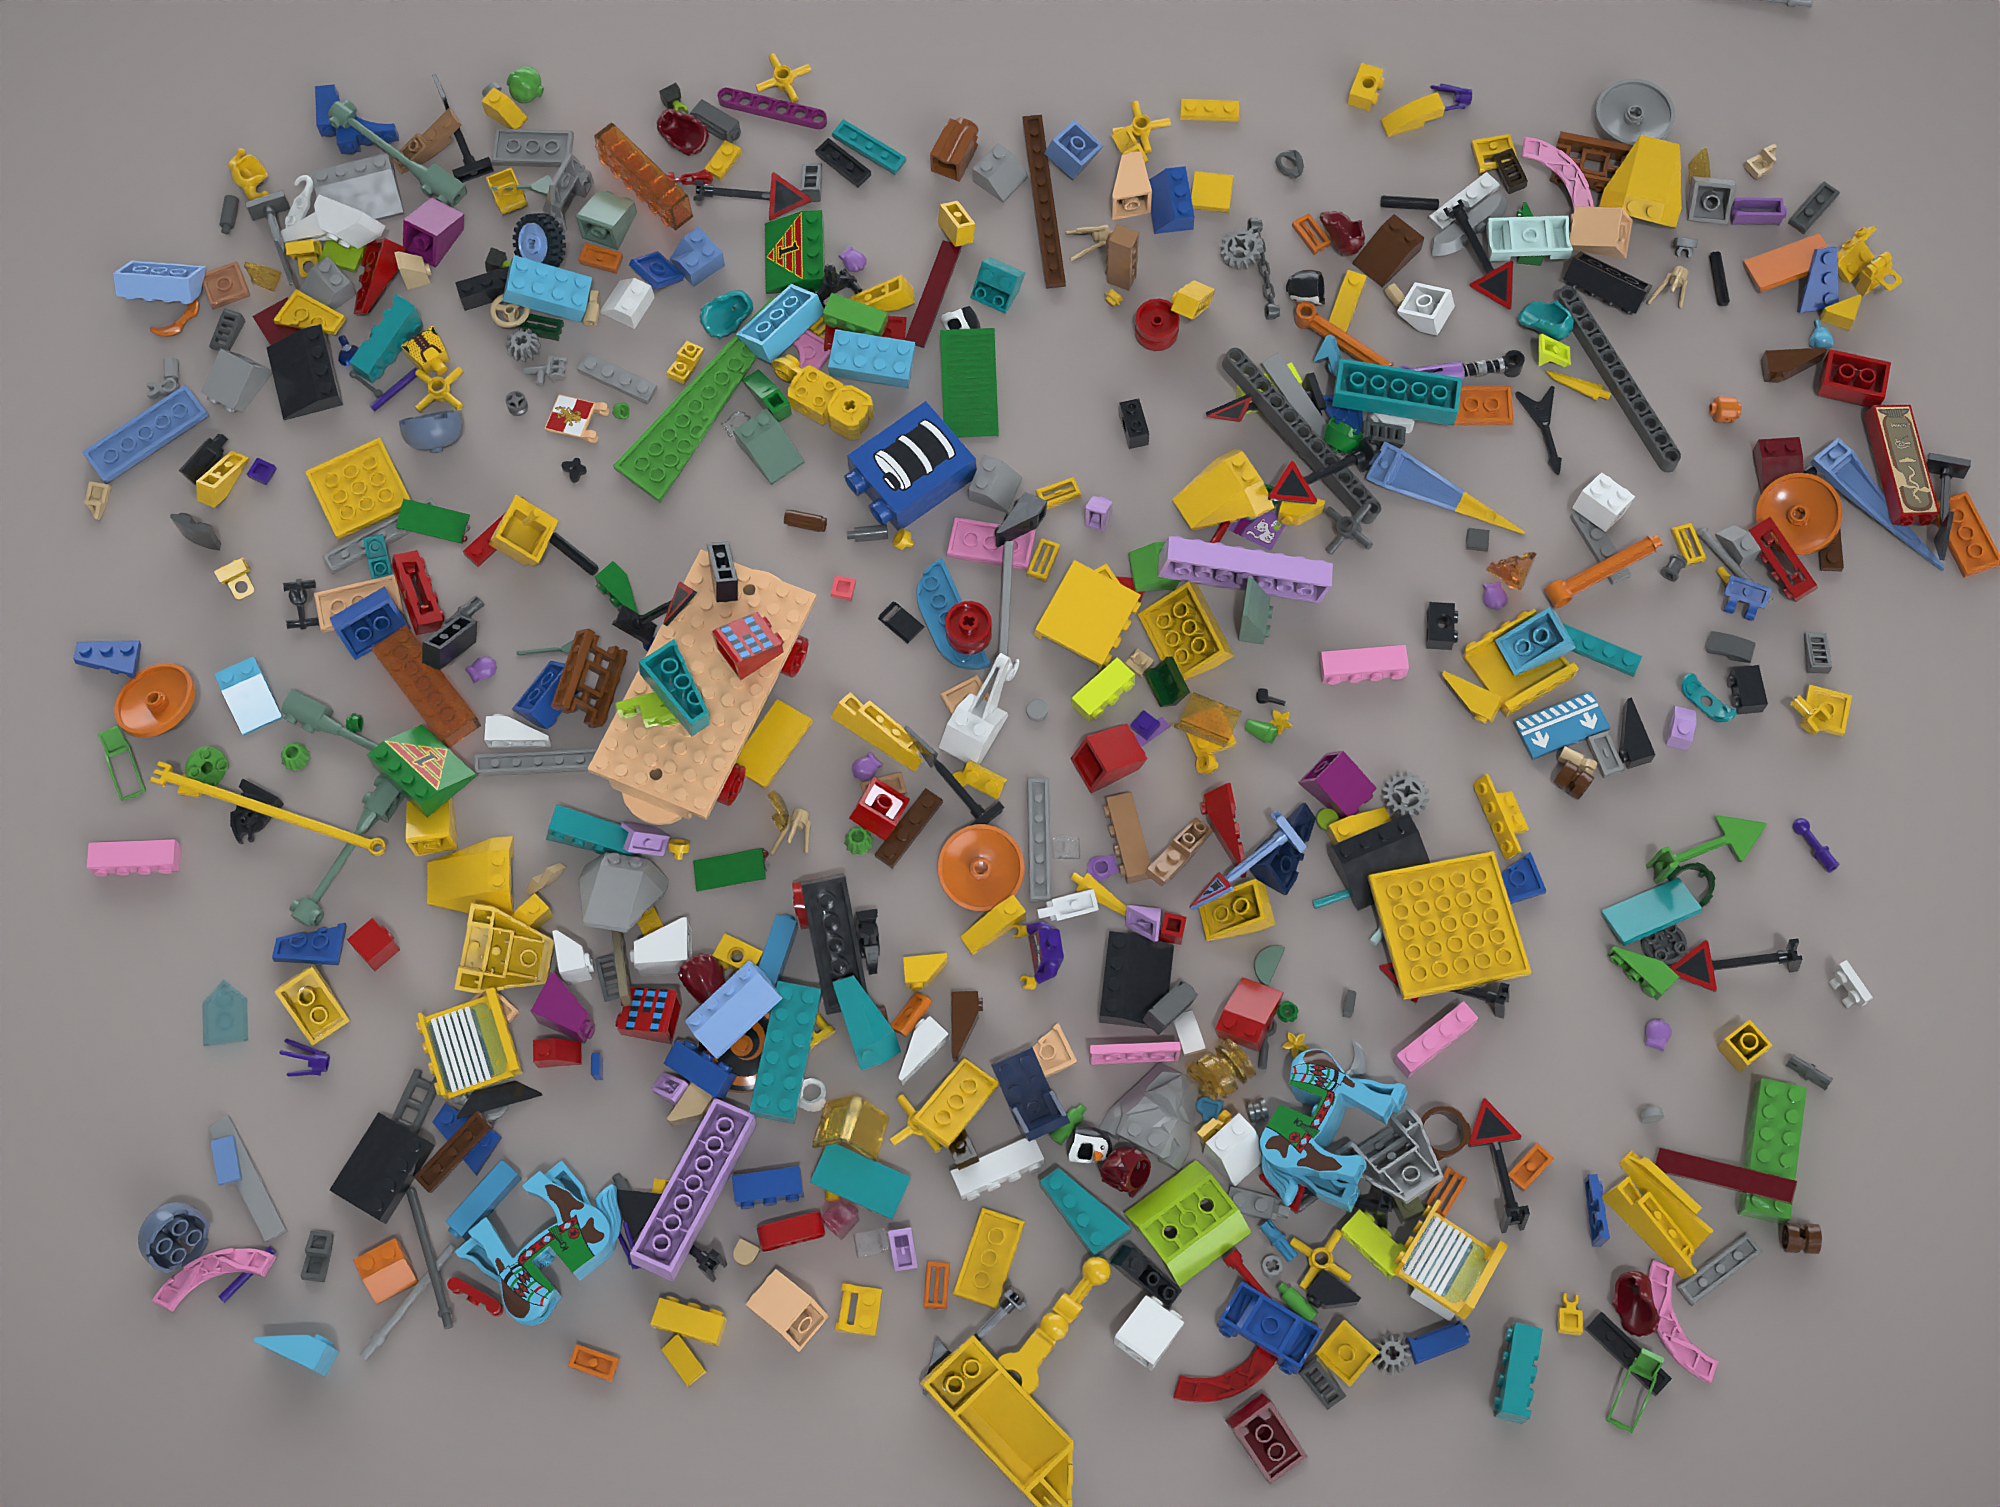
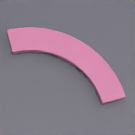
M1524 137L1521 158L1537 161L1556 173L1569 192L1573 213L1575 206L1594 207L1588 182L1577 164L1562 150L1536 138Z
M229 1248L206 1254L183 1267V1270L173 1278L168 1279L154 1296L152 1302L173 1312L190 1291L213 1277L233 1272H245L265 1278L277 1257L265 1251L252 1248Z
M1652 1260L1648 1276L1652 1284L1654 1304L1659 1315L1656 1334L1668 1353L1678 1364L1698 1379L1710 1384L1718 1361L1703 1353L1687 1339L1673 1312L1671 1286L1675 1269Z

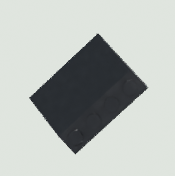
M321 324L300 329L266 348L283 420L343 406L327 335Z
M1409 813L1332 845L1328 854L1357 911L1375 904L1367 878L1368 875L1430 863L1420 833Z
M1109 931L1099 1023L1151 1029L1143 1021V1018L1149 1010L1169 993L1174 951L1173 944L1162 941L1154 942L1147 937L1132 933Z
M378 1112L329 1191L387 1224L414 1181V1176L420 1171L435 1145Z

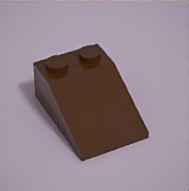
M1393 214L1378 229L1352 264L1383 288L1421 251L1424 237Z

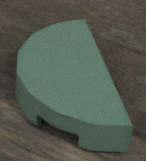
M1270 946L1262 950L1257 956L1254 970L1261 984L1269 986L1285 947Z

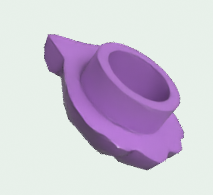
M849 246L845 252L838 256L843 260L845 267L851 272L863 270L864 265L867 264L866 257L862 253L855 251L852 246Z
M1501 582L1483 584L1485 589V605L1490 609L1495 608L1496 610L1505 607L1508 597L1501 588Z
M483 656L478 658L472 666L466 667L465 670L470 675L473 683H476L480 679H486L495 674L497 669L495 666L496 661L490 657Z
M870 752L866 757H862L852 764L853 776L861 781H868L883 764Z
M1114 855L1093 857L1087 865V873L1092 875L1097 881L1105 880L1113 873L1119 872Z
M1663 1019L1650 1021L1646 1027L1647 1040L1645 1045L1664 1051L1665 1044L1672 1035L1670 1025L1665 1023Z

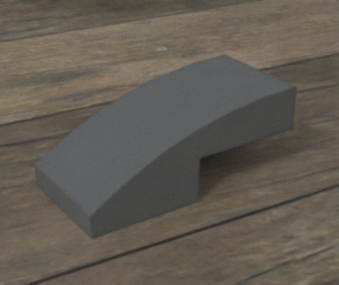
M1711 631L1706 650L1709 654L1729 656V660L1751 663L1756 643L1738 636Z
M310 1231L305 1248L306 1258L301 1272L302 1280L325 1282L332 1252L333 1233Z

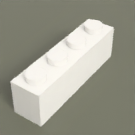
M1024 1138L979 1158L980 1162L961 1170L956 1168L950 1171L961 1200L967 1198L970 1201L980 1196L979 1193L986 1189L993 1191L1001 1186L1000 1183L1004 1181L1013 1182L1021 1178L1020 1174L1027 1171L1033 1173L1042 1168L1041 1165L1044 1164V1157L1035 1139L1029 1142Z

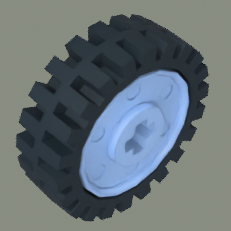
M546 213L527 214L521 217V221L516 223L518 227L514 228L516 234L512 238L516 240V243H513V247L517 249L514 251L515 256L519 255V257L558 268L560 266L559 263H562L564 260L561 256H565V251L562 249L566 248V243L562 241L565 240V235H561L563 229L558 227L560 223L554 221L555 218Z

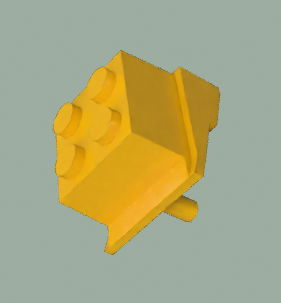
M515 495L491 537L489 545L523 566L528 564L535 566L539 563L559 520L520 496Z

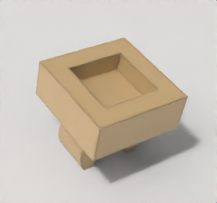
M1138 648L1125 662V665L1139 678H1142L1145 675L1144 671L1150 669L1154 664V660Z

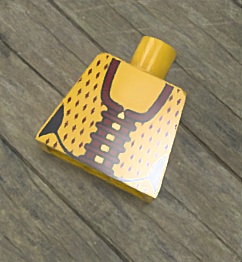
M433 325L401 345L406 358L426 374L435 371L438 376H441L447 372L448 368L445 363L449 361V357Z

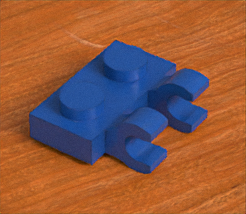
M1730 575L1723 594L1729 597L1724 611L1731 614L1734 613L1739 600L1749 604L1744 618L1754 621L1758 607L1765 609L1772 588Z

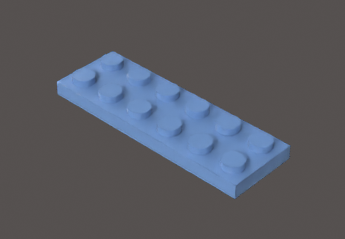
M184 385L82 453L105 484H107L209 417V415L189 388Z

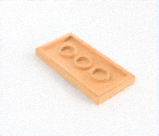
M389 575L314 593L321 632L334 630L330 617L384 586L395 601L400 612L404 614L400 589L395 576Z

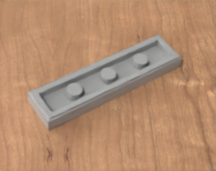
M1747 1233L1676 1288L1689 1305L1693 1306L1763 1251Z

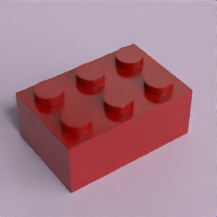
M1830 349L1823 361L1817 396L1870 408L1873 405H1881L1886 396L1891 362Z

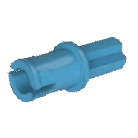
M1271 1219L1259 1227L1272 1243L1271 1246H1275L1287 1262L1292 1261L1298 1255L1294 1248L1289 1245L1290 1243L1285 1238L1286 1235L1278 1230Z

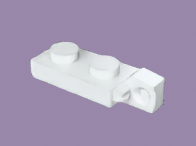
M1094 889L1051 899V901L1046 902L1047 907L1037 909L1036 912L1039 919L1050 916L1051 921H1059L1098 911L1099 909Z

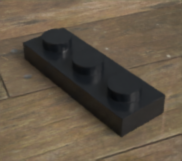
M829 138L815 150V154L856 187H860L871 176V171Z

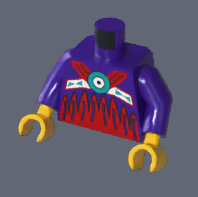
M1043 921L1027 924V926H1012V928H1018V934L1013 935L1014 938H1025L1029 934L1035 975L1034 977L1023 975L1020 978V981L1026 982V985L1022 986V988L1034 990L1037 983L1041 984L1054 978L1064 959L1060 930L1053 929L1050 924Z

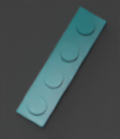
M844 119L832 132L833 138L894 175L906 163L904 155Z
M1563 623L1576 646L1575 649L1571 650L1572 652L1633 677L1642 658L1641 655Z

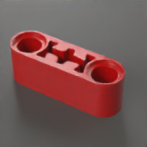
M813 1212L756 1228L762 1252L819 1239L826 1235L820 1212Z

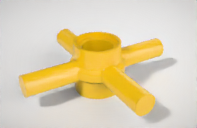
M774 53L770 54L768 58L775 69L773 78L755 85L757 91L761 92L776 86L779 90L787 92L792 103L797 102L798 97L792 87L794 78L810 72V65L807 64L791 71L788 66L780 64Z
M1138 101L1131 102L1134 119L1129 128L1135 139L1141 140L1145 154H1149L1152 152L1148 139L1151 130L1171 126L1170 118L1150 121L1147 115L1141 113ZM1124 127L1112 129V134L1116 133Z
M457 367L443 379L442 377L431 378L423 370L418 369L415 375L428 385L429 394L415 406V409L421 413L435 400L436 402L447 401L455 409L461 410L463 404L450 394V385L464 373L463 370Z
M904 1094L900 1095L896 1100L909 1118L907 1120V1127L889 1139L892 1145L895 1147L904 1139L914 1134L916 1136H923L935 1153L939 1152L942 1149L940 1143L911 1123L919 1111H915Z
M1338 1229L1334 1230L1324 1247L1312 1249L1295 1237L1289 1245L1309 1257L1310 1269L1299 1285L1304 1291H1307L1318 1272L1321 1273L1323 1270H1329L1347 1283L1353 1276L1333 1263L1331 1252L1343 1235ZM1323 1255L1327 1259V1263L1319 1265L1315 1261V1256Z

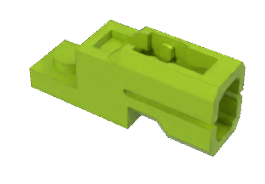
M655 692L616 702L617 711L621 719L633 718L641 713L646 728L656 725L666 727L680 723Z

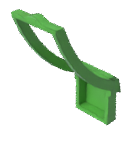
M119 725L99 732L98 736L105 748L108 768L120 800L135 798L138 794L146 792L133 757L132 749L127 739L124 738ZM129 751L142 790L122 797L109 758Z
M1642 1348L1638 1357L1634 1359L1633 1364L1628 1369L1616 1400L1606 1418L1607 1422L1614 1424L1619 1429L1633 1433L1657 1379V1373L1663 1365L1665 1358ZM1631 1371L1652 1381L1632 1428L1610 1418Z

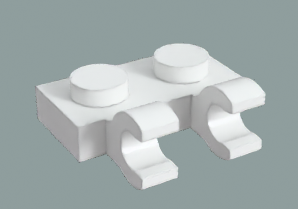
M1847 960L1840 963L1833 970L1835 978L1829 984L1833 990L1837 989L1840 985H1844L1848 991V997L1843 999L1842 1003L1846 1008H1849L1854 1003L1860 1008L1873 998Z

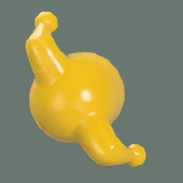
M238 149L237 154L227 164L234 183L244 190L250 201L269 195L267 191L257 193V186L268 177L264 166L253 155L245 156L246 152L244 149Z

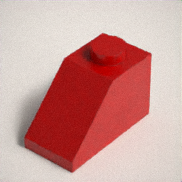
M558 1038L533 1040V1062L538 1068L582 1065V1043Z

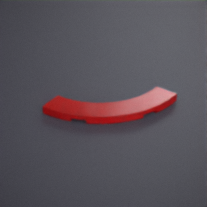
M1258 1346L1243 1364L1223 1375L1212 1378H1193L1180 1375L1173 1399L1185 1402L1208 1403L1234 1397L1259 1382L1273 1367L1278 1358Z

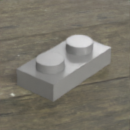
M1608 731L1587 738L1588 745L1595 761L1598 763L1597 765L1603 778L1624 771L1625 768Z

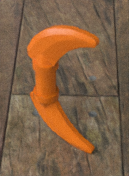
M196 298L192 303L187 304L184 314L177 321L175 320L174 324L161 328L151 327L150 331L164 337L180 333L187 321L197 316L199 311L198 299Z

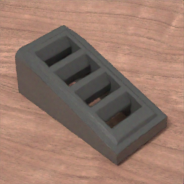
M803 164L800 191L812 199L810 202L821 201L822 164Z
M224 308L209 347L220 351V348L230 351L246 322L243 315ZM219 340L224 341V342H226V344L224 345V344L218 343V341H219Z
M1367 420L1362 422V433L1364 434L1362 440L1370 435L1371 428L1373 429V439L1370 443L1382 446L1385 441L1399 449L1404 446L1406 427Z
M1805 632L1807 673L1828 674L1832 669V661L1827 633ZM1811 639H1821V642H1811ZM1812 646H1822V649H1813ZM1814 653H1822V656L1814 655ZM1815 660H1823V663L1815 662Z
M614 954L595 959L604 1002L619 999V992L612 994L607 992V990L618 988V983L606 986V981L617 979ZM614 963L612 967L604 969L602 967L603 964ZM616 972V975L604 977V973Z
M1318 1355L1302 1365L1298 1372L1327 1410L1346 1397V1394ZM1316 1367L1318 1370L1310 1375L1309 1371ZM1323 1375L1324 1378L1317 1383L1314 1381L1317 1377ZM1328 1382L1330 1386L1321 1391L1320 1388ZM1335 1390L1336 1394H1334L1332 1397H1330L1329 1399L1325 1397L1331 1391Z

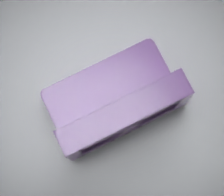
M622 822L621 827L629 832L623 849L627 852L664 856L670 836L658 827Z

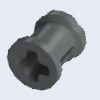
M1671 554L1669 557L1670 561L1666 567L1661 569L1660 573L1665 579L1675 582L1679 578L1678 574L1681 569L1686 567L1687 561L1678 554Z

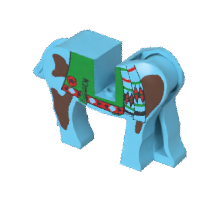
M1322 1049L1307 1050L1300 1053L1293 1060L1289 1085L1297 1101L1314 1107L1312 1117L1279 1104L1260 1139V1148L1263 1153V1173L1266 1180L1277 1191L1286 1206L1291 1205L1299 1189L1298 1184L1312 1191L1318 1199L1351 1213L1361 1193L1357 1185L1367 1166L1366 1161L1360 1155L1340 1156L1325 1150L1340 1127L1346 1107L1358 1108L1387 1125L1392 1112H1400L1408 1091L1406 1085L1401 1083L1387 1085L1373 1080L1350 1078L1327 1051ZM1337 1180L1345 1181V1182H1348V1183H1341V1182H1338Z
M562 1161L545 1175L541 1171L537 1172L522 1185L530 1196L540 1198L552 1206L558 1223L537 1235L513 1258L491 1221L485 1217L468 1231L472 1237L455 1251L463 1261L477 1265L485 1275L500 1284L503 1304L507 1313L523 1325L533 1326L546 1321L562 1298L561 1294L540 1271V1268L549 1266L554 1261V1256L558 1255L569 1270L581 1281L612 1256L621 1230L622 1218L617 1202L616 1186L610 1184L596 1196L595 1208L590 1202L585 1187Z

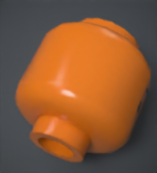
M1718 396L1709 405V415H1712L1715 422L1733 423L1741 415V403L1735 397Z

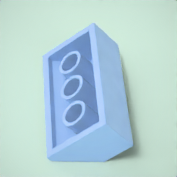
M130 261L113 273L116 296L125 297V299L129 300L143 298L145 301L158 299L162 300V302L180 301L182 304H189L200 296L206 267Z
M749 960L693 1012L685 1022L693 1035L718 1059L772 1009L782 997L765 972Z

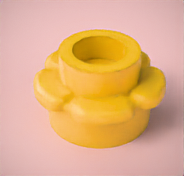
M1111 289L1108 293L1105 292L1107 296L1105 301L1112 307L1115 305L1120 306L1123 298L1115 290Z

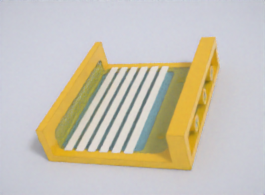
M494 987L486 989L487 995L426 1017L422 1012L417 1014L419 1021L416 1022L420 1035L423 1034L425 1041L422 1042L423 1049L426 1055H430L431 1062H428L431 1074H435L437 1079L434 1086L438 1096L441 1095L446 1101L523 1074L501 1000Z
M1437 1199L1433 1206L1428 1204L1421 1215L1425 1218L1424 1221L1419 1220L1412 1230L1416 1234L1414 1237L1409 1236L1403 1246L1406 1248L1405 1253L1401 1251L1395 1259L1394 1263L1397 1266L1393 1274L1465 1320L1474 1309L1508 1245L1500 1240L1494 1249L1490 1248L1438 1214L1436 1210L1441 1201Z

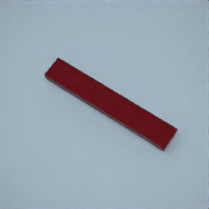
M942 241L905 341L915 342V346L925 348L962 246L955 247L952 242Z
M1659 1148L1655 1163L1665 1174L1791 1205L1797 1187V1181L1663 1148Z

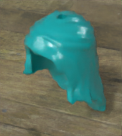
M743 290L727 292L714 298L713 301L705 304L700 309L702 312L699 316L700 323L711 337L721 339L735 332L740 323L752 313L753 302L750 296Z
M1558 300L1550 304L1542 301H1533L1517 317L1519 323L1523 326L1535 329L1557 341L1568 337L1574 326L1572 314Z

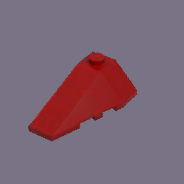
M386 238L376 239L366 245L361 266H364V273L359 276V282H361L362 286L356 295L355 315H365L399 269L394 252L405 253L406 247Z
M1226 783L1204 794L1203 802L1200 803V810L1202 815H1206L1207 823L1234 867H1236L1245 860L1242 842H1238V839H1240L1239 823L1234 822L1236 805L1231 783ZM1247 871L1241 875V878H1246Z

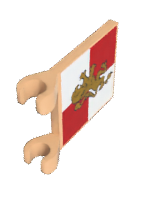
M559 394L545 430L596 444L599 437L596 436L595 431L587 430L594 412L602 416H608L610 409L603 402L595 403Z

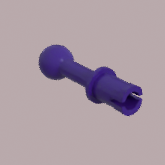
M1804 818L1796 819L1792 825L1793 831L1798 835H1803L1814 849L1815 854L1813 857L1815 859L1818 858L1828 873L1836 870L1840 864L1830 853L1829 847H1822L1812 834L1809 821Z

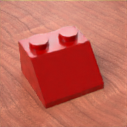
M873 777L849 819L886 841L896 827L910 799Z

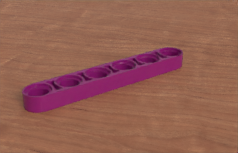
M727 87L720 89L717 94L719 104L725 108L820 130L827 125V115L821 109ZM726 94L732 96L731 99L727 101L721 99L722 96ZM742 99L750 100L747 105L740 104ZM761 103L768 104L766 109L758 108ZM783 107L786 108L787 111L783 114H779L776 112L777 109ZM797 112H803L805 113V116L802 118L795 117V114ZM817 116H821L824 118L823 121L819 123L814 122L813 119Z

